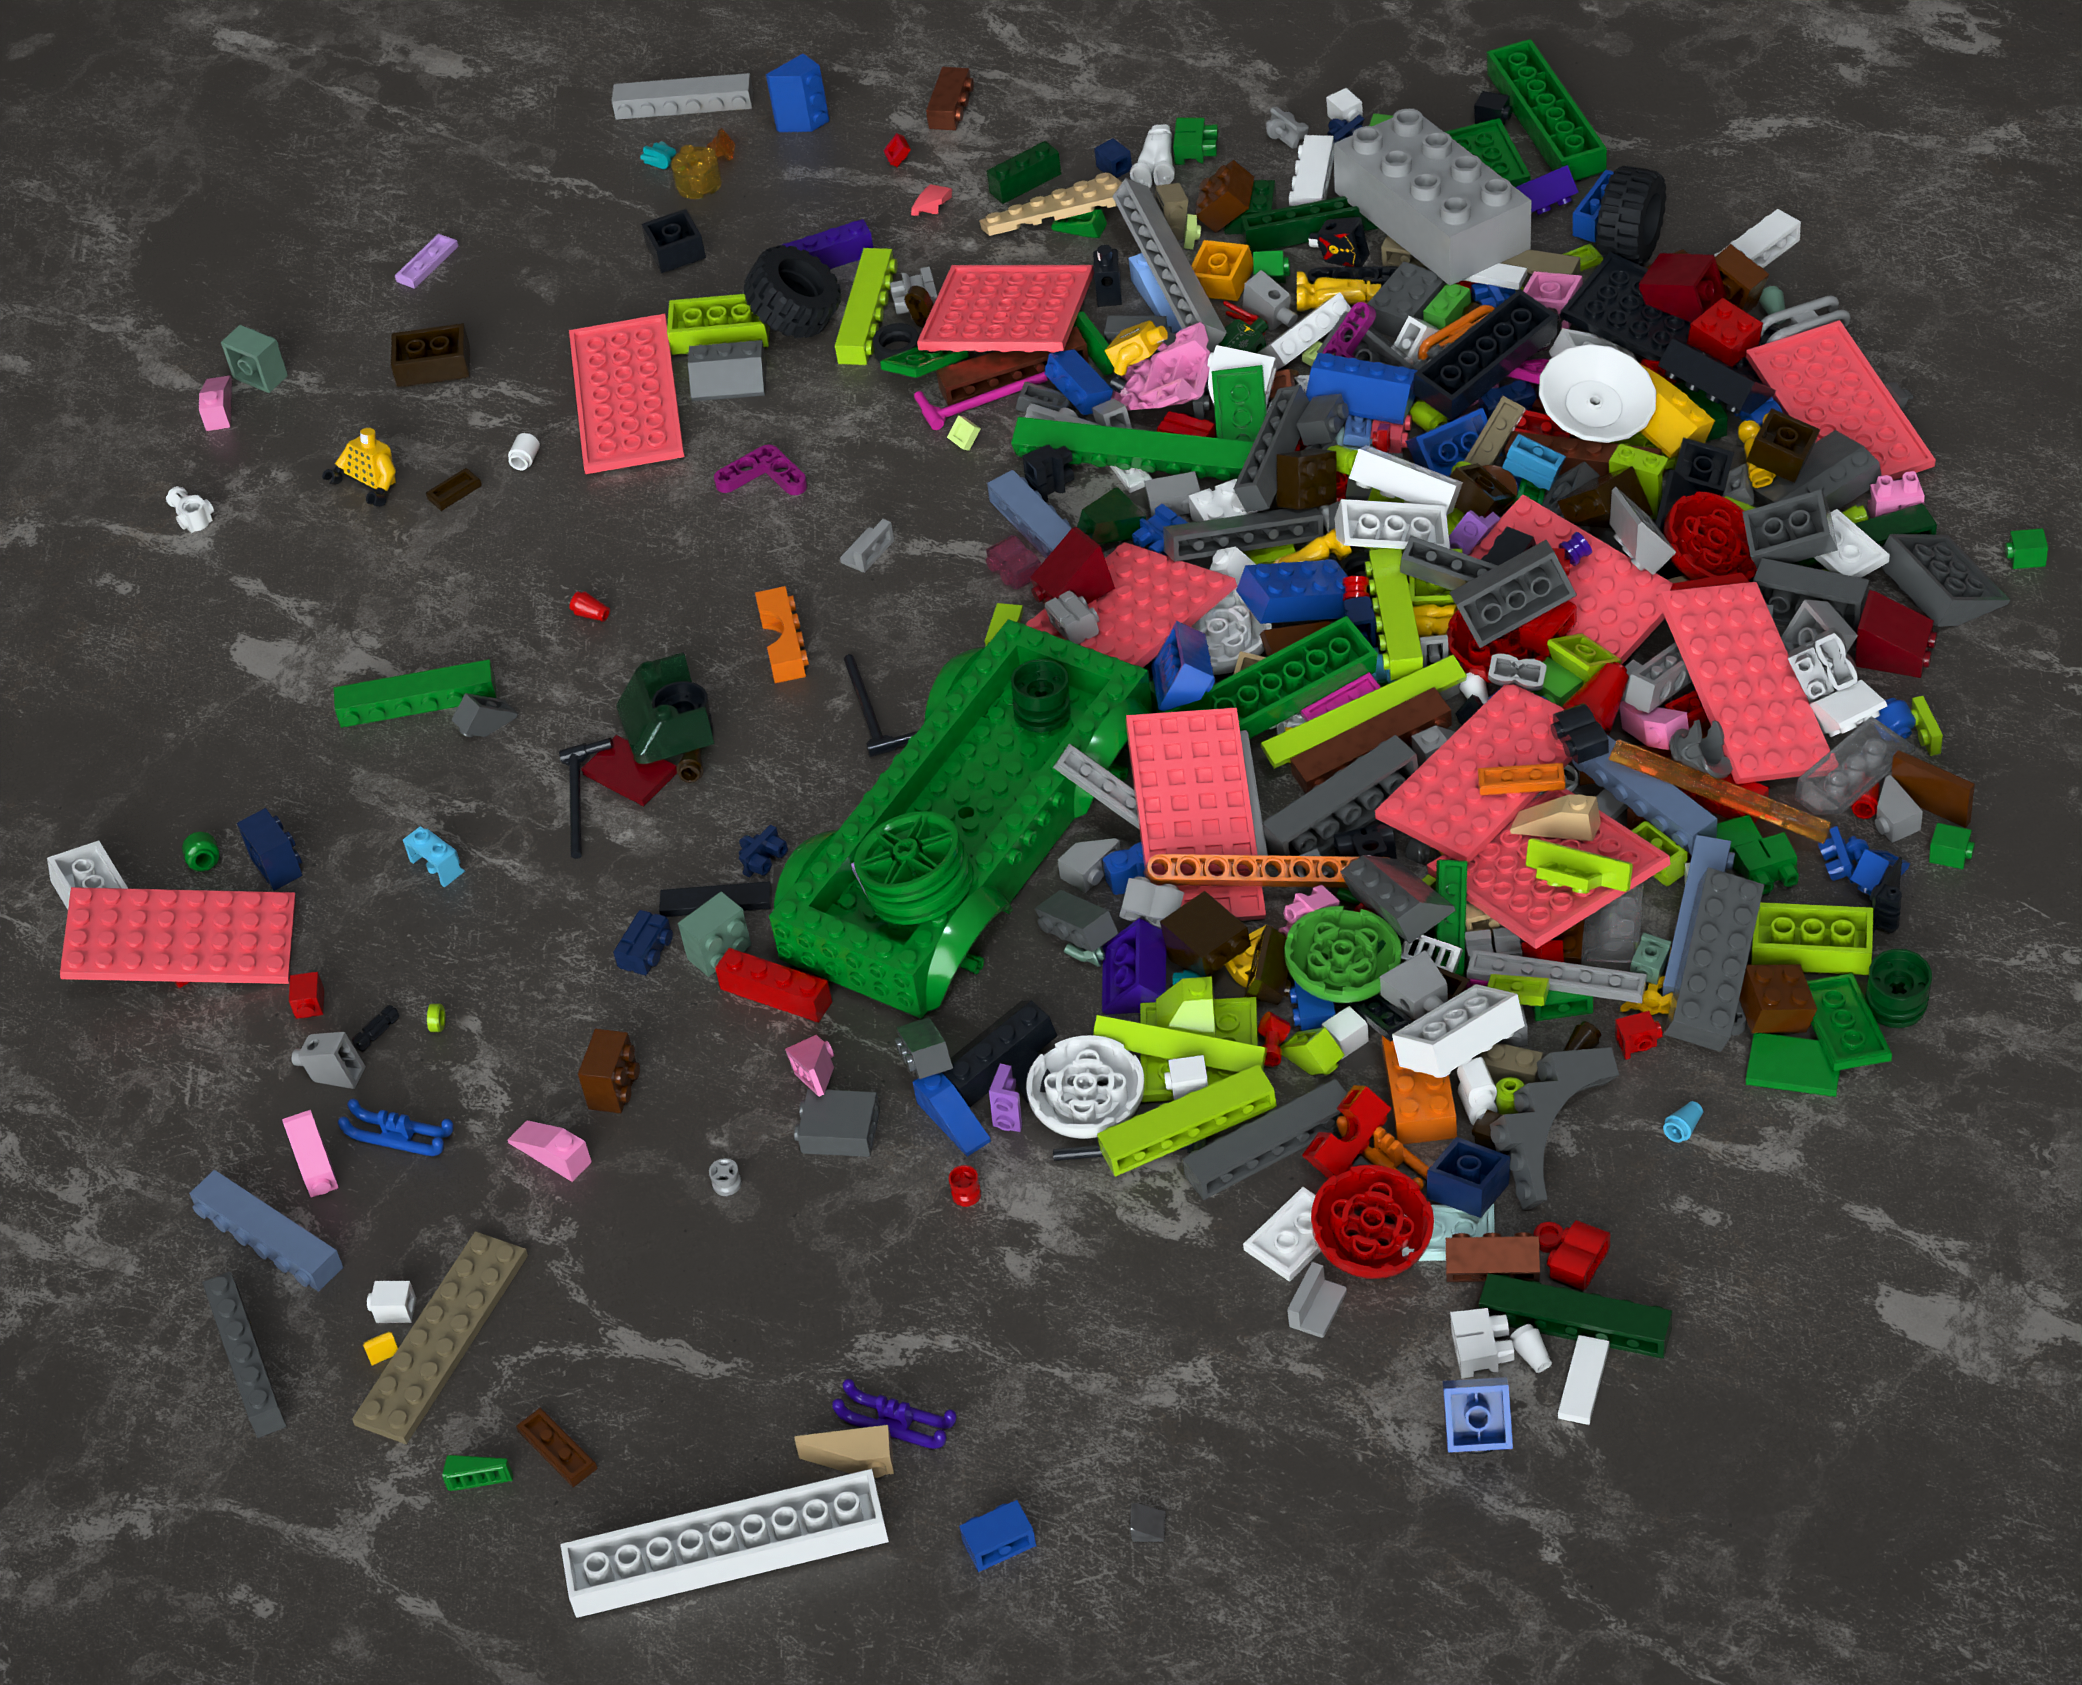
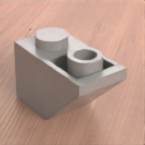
M1113 838L1075 843L1058 859L1060 878L1086 893L1093 886L1097 885L1105 875L1103 858L1112 852L1121 850L1120 841Z

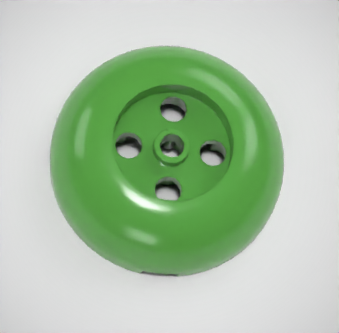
M1344 906L1317 909L1298 919L1290 928L1284 947L1286 965L1296 983L1309 994L1336 1003L1363 1001L1380 993V976L1400 965L1402 952L1397 933L1384 919L1364 909H1361L1360 912L1344 910ZM1384 940L1386 945L1377 954L1378 942Z

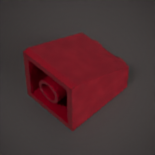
M1660 253L1639 283V291L1646 305L1691 323L1721 298L1725 299L1727 296L1714 255Z
M1076 526L1067 533L1030 577L1034 587L1031 589L1037 602L1044 604L1055 597L1058 599L1059 595L1069 590L1078 598L1083 596L1087 604L1115 589L1101 546Z
M1869 590L1857 631L1856 667L1921 678L1924 667L1929 668L1932 652L1929 651V648L1934 649L1936 645L1937 632H1933L1934 620L1876 591Z

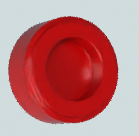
M1543 1222L1535 1228L1534 1236H1539L1540 1251L1551 1253L1553 1249L1557 1250L1561 1245L1560 1240L1564 1230L1559 1224Z

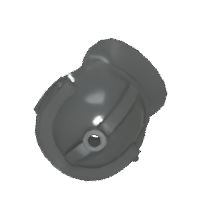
M1699 720L1694 721L1693 726L1689 730L1679 729L1671 736L1669 740L1672 759L1671 766L1676 769L1678 774L1687 779H1699L1706 773L1715 778H1725L1731 774L1733 768L1728 757H1724L1722 747L1724 745V733L1720 723L1713 721L1705 738H1702Z

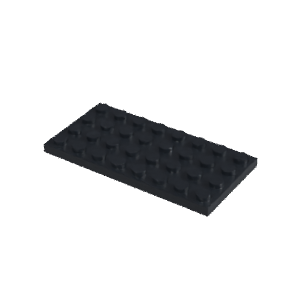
M1612 252L1608 253L1560 313V319L1644 358L1659 362L1672 338L1687 344L1691 322L1646 305L1639 291V283L1649 269ZM1772 325L1768 327L1764 335L1760 337L1758 346L1766 344L1768 339L1780 329ZM1746 356L1733 366V368L1757 380L1758 375L1748 362Z

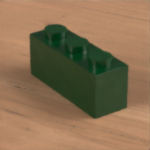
M1045 140L987 170L990 194L1000 203L1005 204L1061 175L1059 152Z

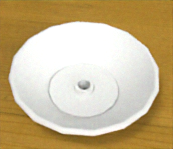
M1585 344L1566 348L1548 361L1540 375L1539 397L1547 415L1562 430L1583 440L1610 443L1629 439L1647 426L1656 410V389L1649 373L1632 356L1613 347Z

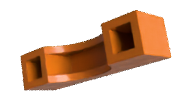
M786 586L755 592L763 629L775 630L782 634L776 642L767 646L775 683L806 677L804 666L809 665L806 650L800 651V648L805 646L802 632H796V629L801 628L797 613L792 614V611H796L793 595L788 596Z

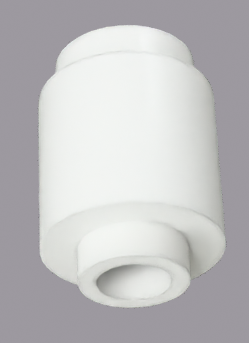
M519 434L508 454L509 464L517 470H525L531 466L540 447L539 441L531 434Z

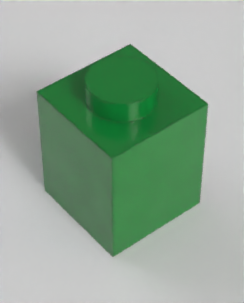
M2043 528L2010 531V540L2005 543V555L2007 559H2011L2013 569L2046 566L2048 545Z
M1937 823L1931 841L1929 863L1964 869L1966 859H1972L1975 849V842H1971L1972 830Z

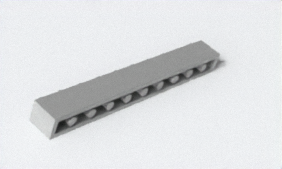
M1125 178L1112 196L1181 328L1184 329L1201 322L1205 326L1208 336L1206 348L1213 352L1216 345L1222 342L1227 333L1149 187Z

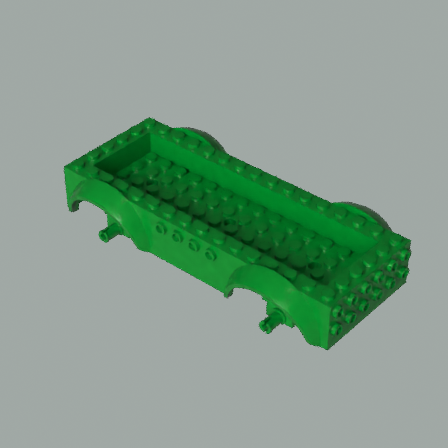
M1010 619L1005 622L986 647L973 648L951 658L943 666L931 688L924 724L915 735L910 737L901 753L894 757L893 763L889 768L881 773L876 784L870 791L865 793L863 800L839 830L825 831L808 838L793 851L787 860L778 881L774 910L769 915L779 960L920 1019L928 1011L940 1007L959 967L976 975L979 973V970H982L984 958L968 953L981 932L1001 911L1010 915L1013 911L1010 902L1074 818L1086 814L1092 805L1095 797L1053 768L1065 748L1071 744L1124 782L1126 780L1128 768L1113 762L1128 741L1126 715L1153 714L1148 670ZM1046 659L1061 664L1068 674L1071 714L1068 721L1062 727L1051 732L1038 733L1028 731L1020 727L1014 718L1011 676L1017 667L1030 660ZM918 811L942 814L949 818L956 826L973 866L974 878L968 893L954 908L930 921L900 925L881 919L874 912L851 867L860 843L880 824L899 815Z

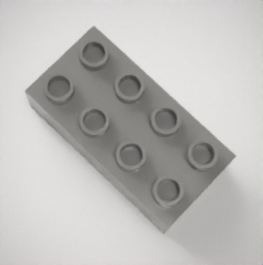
M1415 109L1399 110L1393 115V118L1375 126L1360 127L1354 131L1352 136L1333 144L1335 193L1340 197L1345 196L1351 206L1359 207L1362 215L1437 274L1449 286L1531 249V199L1511 185L1507 179L1502 178L1484 164L1479 157L1471 154L1453 140L1449 134L1443 132L1426 119L1419 111Z

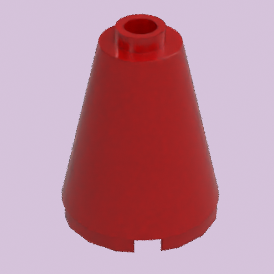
M1613 662V664L1606 663L1562 705V708L1566 710L1583 703L1586 704L1594 715L1595 720L1609 736L1629 681L1627 669L1618 662Z

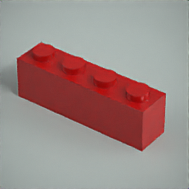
M728 948L715 967L721 990L817 1023L820 1022L832 1004L827 980L732 948Z

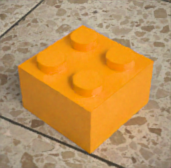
M1204 240L1191 267L1208 298L1238 301L1243 292L1244 285L1253 271V257L1249 245Z

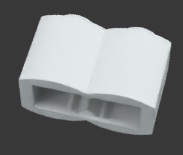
M1482 1057L1472 1059L1469 1063L1458 1066L1457 1075L1460 1080L1458 1094L1468 1118L1474 1126L1477 1119H1482L1487 1109L1497 1113V1106L1494 1101L1497 1096V1089Z

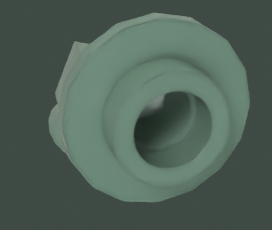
M1068 943L1064 950V953L1082 962H1090L1097 967H1101V960L1105 959L1102 946L1091 952L1086 949L1084 951Z

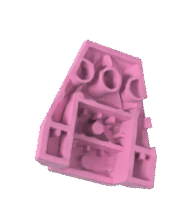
M1199 322L1176 333L1175 342L1169 346L1163 342L1157 348L1160 352L1154 354L1151 358H1146L1129 366L1126 375H1121L1122 378L1127 380V383L1120 393L1114 390L1111 399H1116L1124 404L1127 410H1138L1184 404L1202 397L1209 376L1210 368L1207 365L1211 353L1206 348L1208 336L1205 326Z

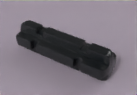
M387 1005L381 1011V1016L378 1014L362 1029L363 1033L359 1032L352 1038L353 1045L360 1051H364L371 1044L370 1041L374 1042L389 1028V1023L393 1024L400 1015L396 1008Z

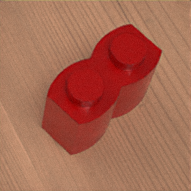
M1576 1220L1570 1228L1566 1227L1560 1240L1561 1245L1557 1250L1553 1249L1547 1260V1266L1550 1267V1278L1585 1290L1609 1251L1610 1232Z

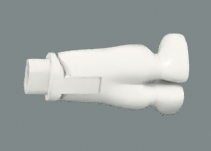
M1154 125L1148 131L1138 163L1134 164L1130 170L1132 181L1149 188L1152 186L1153 176L1156 185L1170 184L1173 181L1175 169L1172 166V133L1169 125Z

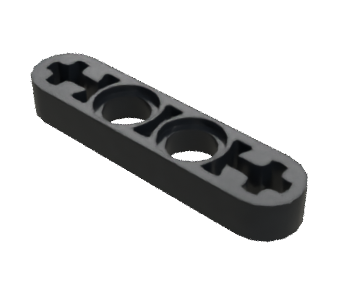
M1318 267L1311 269L1307 274V278L1310 284H1314L1319 277H1347L1363 280L1364 277H1373L1374 279L1363 281H1365V284H1367V281H1370V284H1381L1382 287L1398 267Z

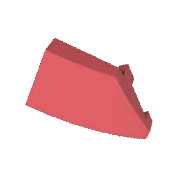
M930 184L915 201L911 208V215L919 216L921 212L938 214V206L952 198V188Z

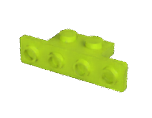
M1535 838L1528 840L1526 866L1537 869L1536 878L1546 880L1550 886L1572 887V891L1577 893H1589L1590 890L1599 886L1623 892L1630 890L1633 864L1630 862Z

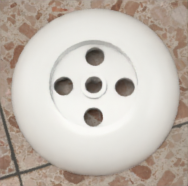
M1235 589L1233 594L1229 593L1191 626L1206 635L1213 675L1234 672L1240 651L1260 656L1265 650L1260 633L1263 630L1272 629L1271 623L1260 624Z
M1093 1035L1072 1037L1056 1043L1054 1049L1044 1056L1040 1054L1034 1061L1027 1076V1096L1033 1112L1049 1129L1072 1138H1096L1097 1133L1104 1131L1108 1127L1130 1120L1135 1114L1144 1093L1143 1069L1136 1055L1133 1056L1118 1041ZM1048 1069L1051 1074L1044 1080L1046 1093L1040 1092L1042 1078ZM1100 1081L1107 1085L1099 1086L1097 1085V1082Z

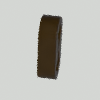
M914 285L909 288L904 301L916 325L924 328L934 304L929 293L923 287Z

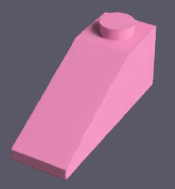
M231 375L207 379L199 393V412L206 431L230 428Z
M1621 701L1619 706L1622 729L1646 746L1670 750L1669 740L1671 736L1679 729L1689 730L1687 712L1656 707L1650 713L1637 710L1625 701Z
M815 1035L785 1050L794 1074L819 1097L824 1095L834 1066L831 1058L834 1057V1053L828 1041L824 1042Z
M311 1110L282 1119L310 1197L312 1198L338 1189L331 1160Z
M527 1120L508 1139L509 1144L571 1182L592 1163L586 1142L564 1128Z

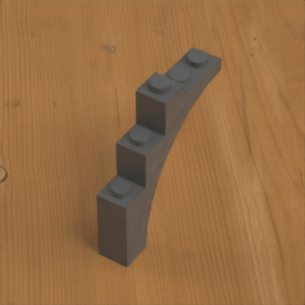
M1612 1047L1549 1053L1537 1062V1072L1541 1082L1527 1083L1513 1093L1514 1105L1518 1113L1503 1115L1490 1124L1491 1139L1495 1143L1496 1151L1500 1153L1507 1152L1508 1156H1510V1169L1513 1172L1516 1195L1520 1200L1522 1210L1533 1209L1547 1200L1543 1177L1544 1151L1548 1132L1557 1113L1574 1094L1588 1088L1603 1086L1619 1076Z

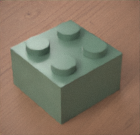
M239 325L221 342L233 379L270 393L288 376L285 362L279 350V344L275 338Z
M723 892L718 893L678 923L687 959L708 977L716 972L715 967L728 948L744 952L751 946L743 909Z

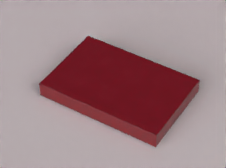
M615 735L612 738L614 747L598 752L581 768L584 776L644 807L677 774V766Z

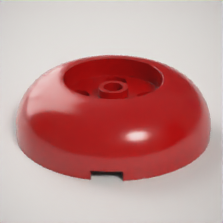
M1696 492L1694 495L1687 497L1684 495L1677 500L1669 510L1663 528V535L1676 551L1671 557L1674 565L1690 580L1742 572L1750 581L1755 576L1757 568L1754 562L1746 567L1738 568L1749 556L1750 551L1749 546L1740 537L1738 538L1734 531L1746 534L1742 513L1744 510L1729 499L1709 492Z
M1459 610L1455 612L1448 623L1449 628L1446 635L1448 636V652L1450 656H1455L1466 674L1478 675L1486 683L1494 684L1488 680L1492 655L1508 654L1518 660L1535 659L1541 662L1547 659L1546 656L1536 653L1535 650L1531 651L1522 647L1518 632L1519 627L1490 642L1487 646L1479 648Z
M1359 1165L1350 1167V1171L1341 1173L1338 1176L1333 1175L1321 1186L1312 1205L1311 1228L1318 1248L1334 1266L1353 1276L1380 1279L1395 1276L1406 1271L1423 1256L1432 1238L1434 1214L1430 1201L1426 1200L1420 1191V1186L1407 1175L1385 1166ZM1363 1210L1361 1216L1356 1215L1354 1212ZM1385 1216H1389L1395 1223H1385ZM1348 1233H1355V1234H1357V1235H1353V1236L1349 1237L1347 1234H1348ZM1378 1241H1384L1388 1245L1380 1246L1381 1244ZM1404 1248L1414 1249L1409 1255L1402 1257V1250Z

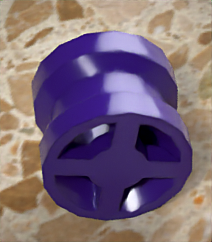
M1578 532L1572 534L1569 541H1563L1559 544V548H1565V558L1570 559V564L1573 566L1579 564L1583 556H1589L1593 552L1587 540Z

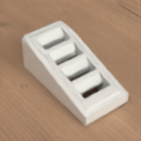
M1424 935L1416 939L1419 942L1414 956L1421 953L1424 943L1429 944L1427 952L1430 957H1432L1435 947H1438L1440 951L1435 965L1455 973L1463 952L1462 948ZM1404 940L1401 948V959L1407 961L1414 957L1408 955L1412 943L1409 944ZM1449 951L1451 954L1446 967L1441 966L1445 952Z

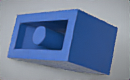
M1865 849L1850 880L1859 884L1858 890L1871 895L1873 888L1876 885L1880 886L1883 882L1884 873L1888 866H1893L1899 857L1884 850ZM1903 859L1901 876L1910 866V863Z

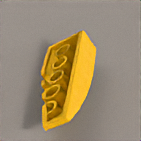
M1640 364L1649 373L1656 389V410L1647 426L1639 432L1657 448L1661 449L1669 458L1677 456L1683 438L1705 444L1715 420L1669 381Z

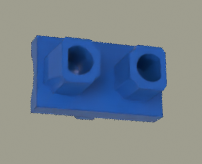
M1481 283L1471 285V294L1474 301L1479 300L1480 305H1491L1494 308L1498 307L1516 292L1515 289Z
M1838 826L1829 829L1832 837L1819 842L1818 845L1825 860L1839 855L1838 859L1825 864L1832 881L1846 876L1850 880L1855 871L1852 860H1856L1858 863L1864 850L1869 849V846L1865 840L1857 839L1855 836L1848 839L1849 842L1846 844L1845 840L1841 837Z

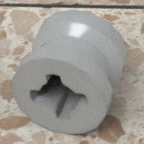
M723 1158L715 1161L710 1166L709 1176L712 1180L713 1190L717 1194L729 1196L740 1189L742 1182L735 1161Z

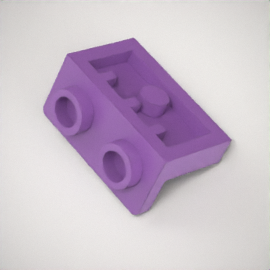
M1471 510L1468 511L1449 535L1450 549H1462L1463 554L1469 555L1473 548L1479 545L1492 531L1501 518L1494 512L1484 518L1483 516L1478 517Z
M1000 1064L989 1090L992 1124L994 1127L1004 1131L1020 1132L1022 1129L1019 1093L1014 1092L1016 1079L1012 1078L1011 1066Z

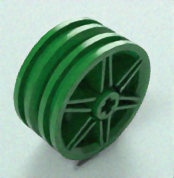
M911 812L887 820L863 839L854 857L855 871L874 912L881 919L893 924H918L945 914L965 897L974 878L972 863L963 846L956 826L949 818L935 812Z

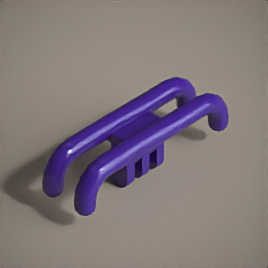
M852 1379L843 1381L842 1386L845 1393L856 1403L877 1409L879 1419L852 1412L845 1406L842 1399L837 1398L832 1402L835 1414L846 1423L860 1428L888 1425L891 1437L930 1449H938L946 1444L947 1436L945 1431L939 1429L934 1433V1436H929L910 1430L909 1427L912 1421L936 1428L948 1429L956 1424L957 1419L954 1410L949 1409L944 1413V1416H939L910 1407V1404L902 1401L900 1404L897 1399L891 1398L887 1400V1397L884 1395L877 1397L859 1390Z

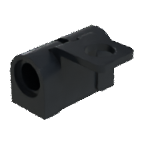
M1385 823L1333 835L1336 857L1360 858L1362 855L1397 859L1392 827Z

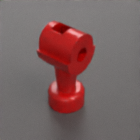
M1270 1011L1263 1015L1257 1030L1258 1033L1266 1037L1265 1044L1261 1046L1267 1048L1264 1065L1277 1066L1281 1063L1282 1050L1278 1044H1281L1286 1039L1291 1026L1288 1021Z

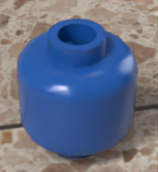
M1896 698L1885 700L1887 707L1879 710L1880 716L1874 718L1882 735L1886 739L1896 738L1897 741L1908 738L1916 724V719L1908 704Z

